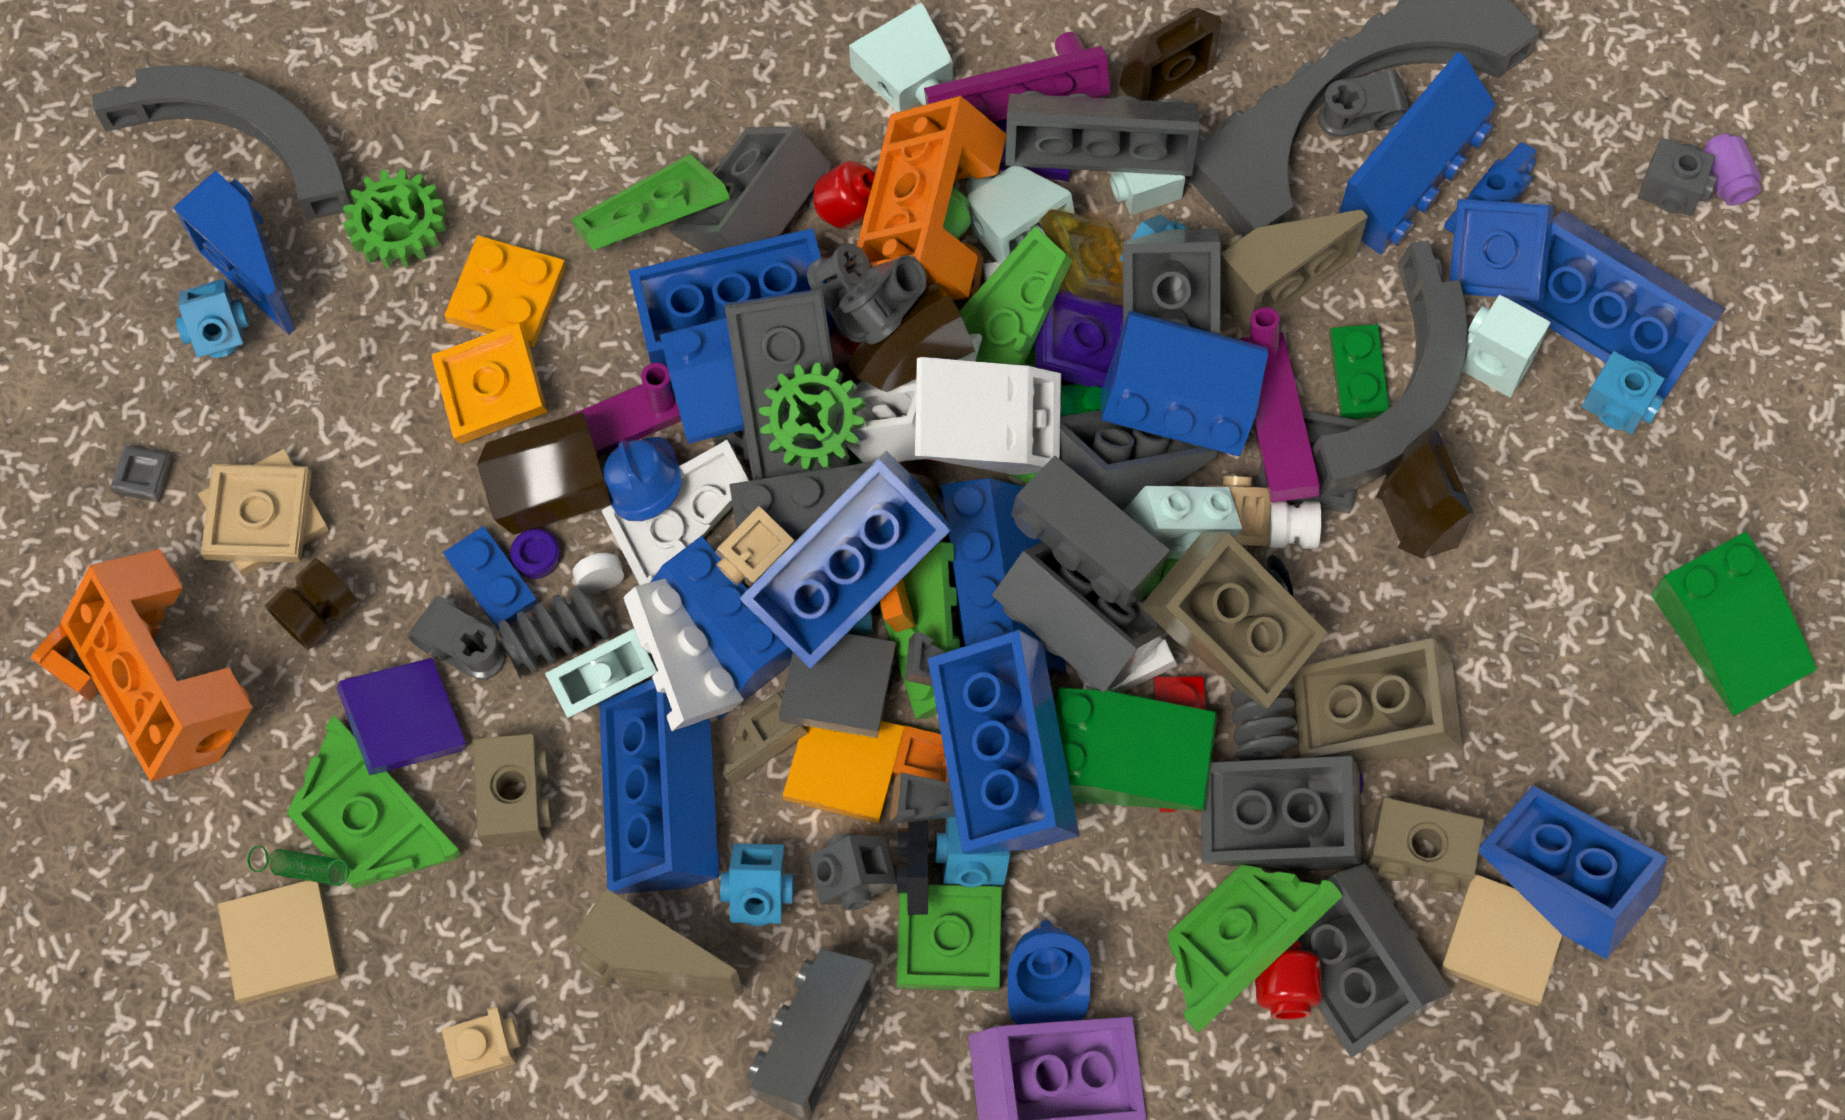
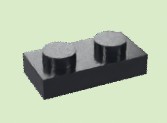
M928 820L908 822V828H898V858H907V863H897V894H907L908 915H928Z

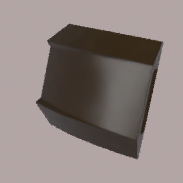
M1189 8L1149 33L1136 38L1129 45L1125 55L1119 83L1121 89L1127 96L1134 97L1140 101H1159L1214 69L1222 24L1220 16L1200 8Z
M935 283L925 288L923 294L918 297L907 311L903 321L894 332L882 341L871 345L864 339L847 365L858 379L879 390L889 392L917 379V358L928 357L958 360L975 352V348L951 296L947 295L939 287L938 283Z
M583 412L485 443L477 463L494 521L513 535L597 511L611 505Z
M1436 426L1427 429L1405 448L1401 456L1388 470L1376 495L1377 498L1382 500L1400 543L1397 548L1421 559L1458 548L1474 514Z

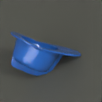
M660 437L629 442L622 440L619 442V447L613 450L607 458L603 470L611 506L619 517L627 521H645L654 518L670 507L677 498L682 485L681 471L674 449L668 440Z
M1042 920L1039 928H1034L1025 933L1016 943L1015 949L1011 954L1008 965V1006L1010 1016L1016 1025L1083 1020L1087 1014L1090 1001L1091 971L1089 951L1081 940L1058 927H1053L1049 920Z

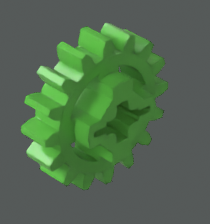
M400 169L396 178H390L386 170H381V181L375 183L369 177H365L363 180L366 190L363 192L355 189L351 190L350 194L355 205H344L343 211L347 221L343 223L347 236L351 237L350 242L355 252L363 251L367 262L372 263L380 256L384 268H390L393 259H400L402 265L408 267L409 256L415 254L418 258L424 260L426 255L423 248L426 245L436 248L439 246L435 232L446 231V225L442 217L446 214V210L442 200L439 199L434 184L426 187L423 175L417 174L410 181L405 169ZM420 204L424 207L423 220L418 217V206ZM367 216L372 220L369 224L371 228L369 233L365 228Z
M821 363L814 364L811 374H808L800 364L795 365V378L790 380L780 373L777 376L782 386L777 392L773 389H766L764 392L773 401L771 407L759 408V413L770 419L769 424L760 428L761 434L775 436V439L768 448L775 454L786 449L783 462L790 466H793L801 458L802 469L812 472L815 460H819L822 467L826 470L832 469V456L837 455L847 461L850 457L845 449L848 443L861 445L862 441L854 434L855 428L867 427L868 421L857 416L856 411L867 406L866 402L862 398H851V395L855 393L858 386L852 380L840 385L843 373L837 368H834L828 376H825V368ZM818 385L828 387L830 390H824L819 395L807 394L803 388ZM788 402L790 404L789 418L783 424V412ZM802 402L820 411L817 416L821 421L819 424L825 432L807 423L809 417ZM844 410L843 426L838 433L836 430L838 414ZM807 439H814L821 442L824 447L803 449L796 445L798 443L803 444Z

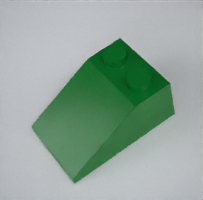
M1746 531L1664 575L1651 594L1733 717L1817 670L1775 572Z
M1058 688L1055 709L1073 802L1205 811L1218 716L1216 712L1112 691L1103 693L1100 690Z

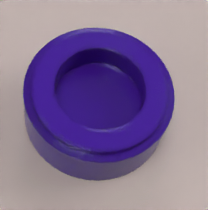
M531 529L524 531L516 537L511 546L512 562L516 570L527 578H544L554 572L559 565L561 558L560 548L554 536L545 530Z

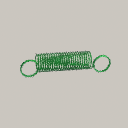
M263 846L253 847L247 856L248 866L254 872L265 870L270 860L271 871L278 876L333 886L343 885L349 877V866L342 859L284 849L274 850L268 858V852ZM257 847L265 851L267 860L265 866L260 870H254L250 864L251 853Z

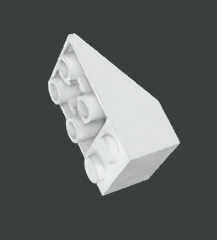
M980 334L969 335L975 352L958 360H976L983 339ZM917 379L889 392L879 390L864 381L857 385L858 388L851 395V398H862L865 400L867 406L856 411V414L867 420L868 424L867 427L855 428L854 434L861 439V445L848 443L846 446L863 463L875 462L885 451L891 454L898 462L925 459L915 457ZM844 410L841 412L836 426L838 433L843 426Z
M928 357L917 358L915 457L1012 475L1039 472L1054 456L1060 458L1061 373L1022 365Z

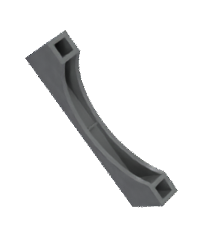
M1399 0L1396 7L1385 15L1378 13L1371 17L1363 26L1362 31L1352 38L1343 37L1329 49L1325 57L1316 63L1309 61L1302 65L1289 82L1280 88L1273 86L1266 90L1260 96L1256 105L1245 112L1239 110L1225 120L1221 129L1210 137H1207V135L1200 136L1197 141L1192 176L1185 177L1237 235L1241 234L1244 237L1257 227L1290 222L1293 203L1288 180L1289 155L1303 126L1311 115L1324 103L1327 87L1331 83L1340 79L1367 76L1378 71L1403 65L1423 63L1447 64L1457 52L1466 56L1474 70L1499 78L1532 55L1540 31L1510 0Z

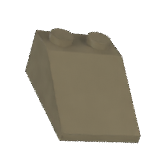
M1356 210L1257 227L1244 237L1241 234L1234 236L1220 250V304L1247 335L1250 334V319L1255 310L1267 307L1275 310L1277 313L1281 312L1354 260L1368 216L1363 210Z
M1228 531L1201 533L1140 606L1176 642L1263 708H1269L1328 634Z
M1434 638L1302 665L1293 677L1300 758L1352 756L1354 761L1415 759L1463 749L1452 656Z
M605 888L571 938V942L579 955L576 960L585 967L583 972L606 988L613 981L624 989L737 1000L743 992L735 968Z

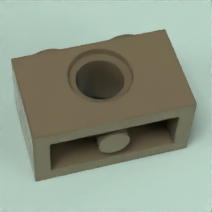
M534 734L473 739L477 837L483 847L495 848L545 843L544 827H552L550 797H542L541 779L550 778L547 749H540ZM514 782L526 784L525 792L519 798L514 800L502 798L503 791L509 784Z
M1384 797L1376 814L1367 866L1378 869L1380 877L1392 881H1407L1410 876L1427 880L1430 888L1441 892L1455 893L1458 892L1459 888L1467 889L1475 876L1484 819ZM1416 839L1429 841L1436 850V856L1432 858L1419 856L1413 849L1412 841Z

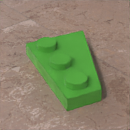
M1036 226L959 311L968 334H980L983 337L975 362L1023 366L1073 260Z
M939 542L903 577L915 627L896 632L884 620L890 641L896 642L895 656L916 719L931 718L937 714L933 686L905 680L909 638L915 632H919L932 638L931 644L945 652L960 648V640L953 635L951 607L957 606L956 587H950L948 562L954 561L953 543ZM879 601L878 604H879V607H880V610H881V613H882V609H881V605H880V601Z

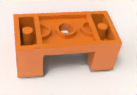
M962 96L890 114L857 246L867 255L872 267L904 255L915 257L925 270L927 278L926 288L938 283L939 287L947 295H950L952 300L969 296L978 259L977 254L943 228L953 183L969 177L981 179L998 175L1006 141V133Z
M160 549L89 565L60 621L150 782L210 765L221 760L253 708L247 691L238 683L229 667L179 681L175 679L172 665L167 659L163 658L154 642V638L161 628L159 623L164 620L167 607L174 605L183 587L180 584L177 571L169 565Z

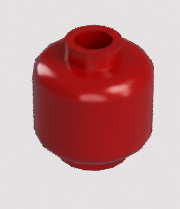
M849 160L820 176L814 185L813 204L818 216L824 222L838 229H850L861 223L866 212L875 173L862 163Z
M1295 941L1255 979L1257 1004L1261 1008L1270 1011V1017L1273 1019L1296 1020L1311 1016V1009L1318 1006L1323 998L1319 957L1312 952L1301 950V943Z

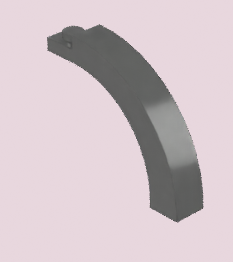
M187 65L155 66L135 69L136 86H117L110 88L106 92L92 94L94 111L106 132L156 121L192 119L223 124L252 136L276 154L289 169L295 181L299 202L308 220L344 213V205L352 204L347 186L333 153L319 130L289 100L252 79L208 67Z
M1429 240L1411 243L1397 264L1410 304L1416 338L1413 369L1402 397L1378 417L1350 430L1323 435L1318 438L1311 451L1320 485V499L1344 494L1365 486L1385 475L1404 452L1405 448L1435 424L1446 409L1457 387L1467 347L1465 300L1460 280L1442 282V266L1440 260L1434 257Z

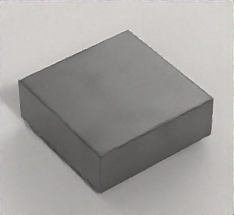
M124 445L110 490L113 494L159 503L173 458L170 454Z

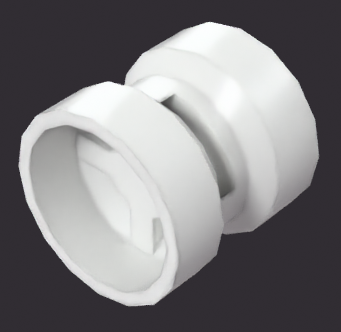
M1287 501L1270 502L1268 547L1284 548L1289 543L1294 544V541H1297L1303 549H1318L1321 534V505L1319 501H1303L1298 508H1295V505H1289Z

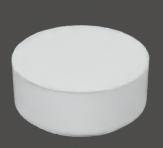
M597 553L585 557L575 565L572 571L576 586L584 594H594L616 587L624 578L619 558L610 553Z

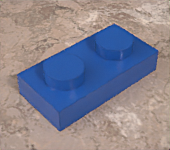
M484 526L443 552L449 564L498 631L499 621L505 619L510 624L517 619L516 613L520 611L527 613L535 607L534 605L538 604L534 594Z

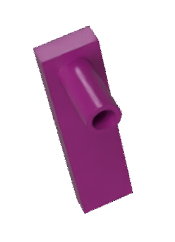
M1066 32L1061 34L1055 41V50L1058 56L925 87L926 105L962 96L991 122L1007 119L1009 93L1022 94L1027 91H1037L1048 96L1085 94L1091 98L1109 95L1111 92L1107 55L1102 46L1086 49L1076 33Z
M1263 307L1255 310L1251 315L1250 337L1237 340L1268 348V357L1253 427L1270 502L1319 496V480L1284 333H1279L1280 318L1275 310Z
M660 363L647 365L641 373V385L571 414L584 413L597 458L619 447V442L622 440L627 442L640 440L681 422L669 371L665 365Z

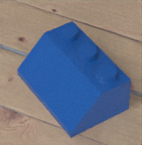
M1129 311L1100 393L1101 420L1240 457L1256 416L1268 357V348Z
M727 318L661 334L660 339L687 443L690 444L744 430Z
M701 535L664 563L650 582L666 578L671 588L678 593L682 605L697 628L705 635L709 647L722 667L730 674L736 689L745 701L790 666L793 651L739 599L748 589L742 582L738 586L735 585L720 571L716 564L721 558ZM729 712L718 715L716 717L718 720H720Z

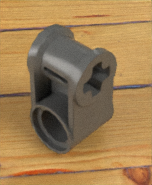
M1384 70L1367 76L1340 79L1331 83L1327 87L1324 104L1318 113V124L1321 129L1334 137H1345L1373 130L1383 131L1387 130V125L1389 129H1392L1410 108L1399 74L1393 70Z
M847 243L838 247L832 257H821L813 261L808 267L807 277L812 290H822L824 305L835 320L839 331L851 341L862 342L864 341L865 331L850 312L844 313L840 309L839 303L872 266L867 255L860 247ZM851 260L855 262L845 269L844 265ZM833 275L834 278L830 282L823 283V280Z
M910 255L900 256L867 270L856 286L842 298L839 307L844 313L850 312L865 331L863 338L868 344L878 343L898 328L903 321L904 315L918 297L923 294L927 282L925 270L921 263Z
M440 596L433 598L407 635L408 639L422 651L429 654L432 650V657L445 661L468 676L478 680H488L495 677L505 664L504 650L497 642L493 630Z

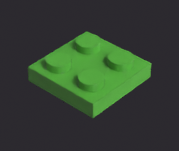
M928 885V915H908L907 894H900L897 989L999 991L1002 887Z

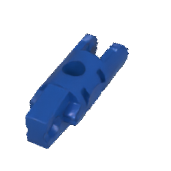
M1520 142L1504 160L1498 158L1491 165L1488 172L1483 175L1473 190L1465 197V200L1515 203L1532 182L1533 177L1529 173L1536 165V149ZM1457 208L1444 225L1445 229L1453 234L1455 231Z

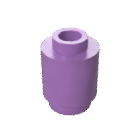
M1725 133L1712 138L1706 143V149L1703 152L1715 155L1710 174L1717 176L1714 191L1718 198H1723L1728 206H1735L1751 200L1760 193L1761 186L1759 181L1761 180V174L1743 137Z

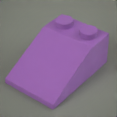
M1132 1017L996 1026L968 1035L978 1120H1146Z

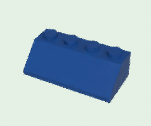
M1457 52L1347 183L1339 213L1363 210L1368 218L1361 241L1380 255L1384 253L1391 243L1399 246L1413 228L1414 223L1410 220L1419 210L1424 214L1430 210L1441 193L1438 186L1445 178L1453 181L1459 175L1468 160L1464 155L1472 146L1480 149L1494 129V126L1490 124V120L1496 105L1466 56L1460 52Z
M1564 210L1552 220L1544 301L1507 298L1550 321L1551 323L1548 328L1605 363L1612 352L1615 351L1632 361L1638 360L1648 364L1654 369L1656 374L1665 378L1657 392V395L1664 399L1668 396L1726 310V308Z
M813 228L629 270L650 363H660L667 367L660 339L661 334L726 318L724 306L726 303L812 290L808 283V267L813 261L821 258ZM827 278L823 280V283H828ZM825 307L829 338L838 336L835 320Z
M885 451L739 599L811 669L952 528L922 485L891 454Z
M991 478L941 484V497L945 508L946 520L952 528L946 535L947 543H953L954 561L950 562L953 586L956 587L957 612L963 647L1017 630L1040 641V637L1025 624L1011 619L1004 612L1003 605L992 596L1021 553L1042 542L1039 538L1032 539L1026 536L1017 527L1014 521L1015 518L1011 516L1015 497L1024 488L1023 486ZM1044 648L1049 675L1066 673L1065 662L1055 660L1054 654Z
M1017 630L928 658L962 853L978 854L1031 850L1079 837L1080 834L1043 643Z
M653 679L599 702L607 889L615 894L688 889L719 878L710 718L671 731L666 715L672 711L666 692H657Z

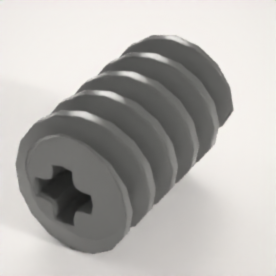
M575 586L570 588L571 604H568L558 594L552 597L553 612H550L541 603L534 605V621L523 611L516 613V629L505 619L498 622L499 636L520 679V664L522 663L533 673L539 671V655H542L551 665L557 662L556 647H560L569 656L575 654L574 639L576 638L587 648L593 646V630H596L605 640L610 638L590 595L586 596Z
M1291 680L1282 690L1281 693L1289 691L1293 688V682ZM1230 683L1235 688L1231 692V703L1237 707L1232 713V721L1238 726L1233 734L1234 741L1240 745L1235 751V757L1238 760H1273L1283 755L1284 750L1297 746V738L1284 736L1282 732L1296 726L1294 718L1281 716V712L1294 708V700L1278 695L1269 708H1263Z

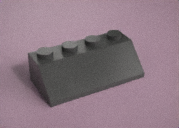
M1027 91L1022 94L1009 93L1005 166L1192 176L1200 124L1198 104L1185 103L1179 99H1166L1161 102L1140 101L1130 96L1104 99L1091 98L1085 94L1048 96L1037 91Z

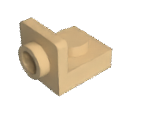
M1223 476V485L1205 484V487L1230 488L1242 530L1235 539L1241 545L1268 546L1271 505L1267 488L1252 487V477Z
M758 506L716 549L715 553L721 558L716 566L735 585L738 586L743 580L747 585L752 586L795 540Z
M498 1006L488 1008L487 1016L441 1029L455 1081L516 1064L512 1049L521 1047L518 1030L514 1018L509 1017L505 1019Z

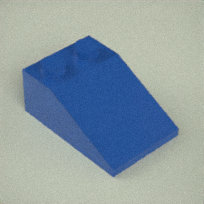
M215 170L177 203L173 209L195 249L283 331L290 335L295 330V325L269 243L260 226L264 223V219L250 204L254 199L249 191L236 179L229 183Z
M1532 786L1484 840L1479 849V853L1563 936L1606 960L1658 897L1668 858L1535 786Z

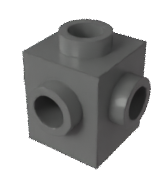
M1661 138L1650 160L1637 198L1656 204L1666 212L1682 213L1691 216L1698 201L1708 202L1713 191L1717 176L1710 174L1715 155L1703 152L1699 147L1692 144H1679Z
M855 833L840 834L828 839L827 847L809 856L820 904H842V908L845 911L861 909L872 904V896L897 884L885 836L856 835Z

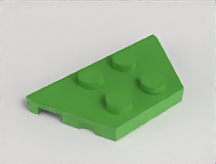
M334 715L326 725L327 735L317 757L312 756L307 767L305 783L296 792L288 809L287 815L324 856L346 861L349 866L347 881L354 889L456 860L461 855L459 849L387 771L369 776L355 737Z
M1241 864L1167 934L1171 953L1177 960L1175 967L1177 983L1184 992L1187 1010L1183 1011L1184 1016L1197 1033L1343 897L1331 881L1322 880L1320 885L1301 882L1295 874L1279 871L1266 873L1262 868Z

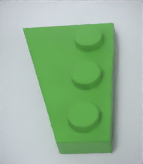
M688 154L570 220L578 236L592 250L729 200L730 196L724 183L695 157Z

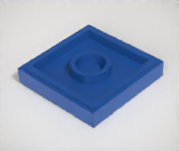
M1458 199L1449 281L1460 280L1464 295L1498 297L1500 294L1505 298L1544 301L1554 206Z

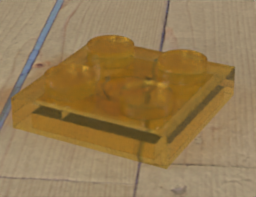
M1050 209L1039 219L1045 235L1073 260L1064 278L1067 288L1076 297L1123 305V262L1119 260L1123 253V244L1113 223Z

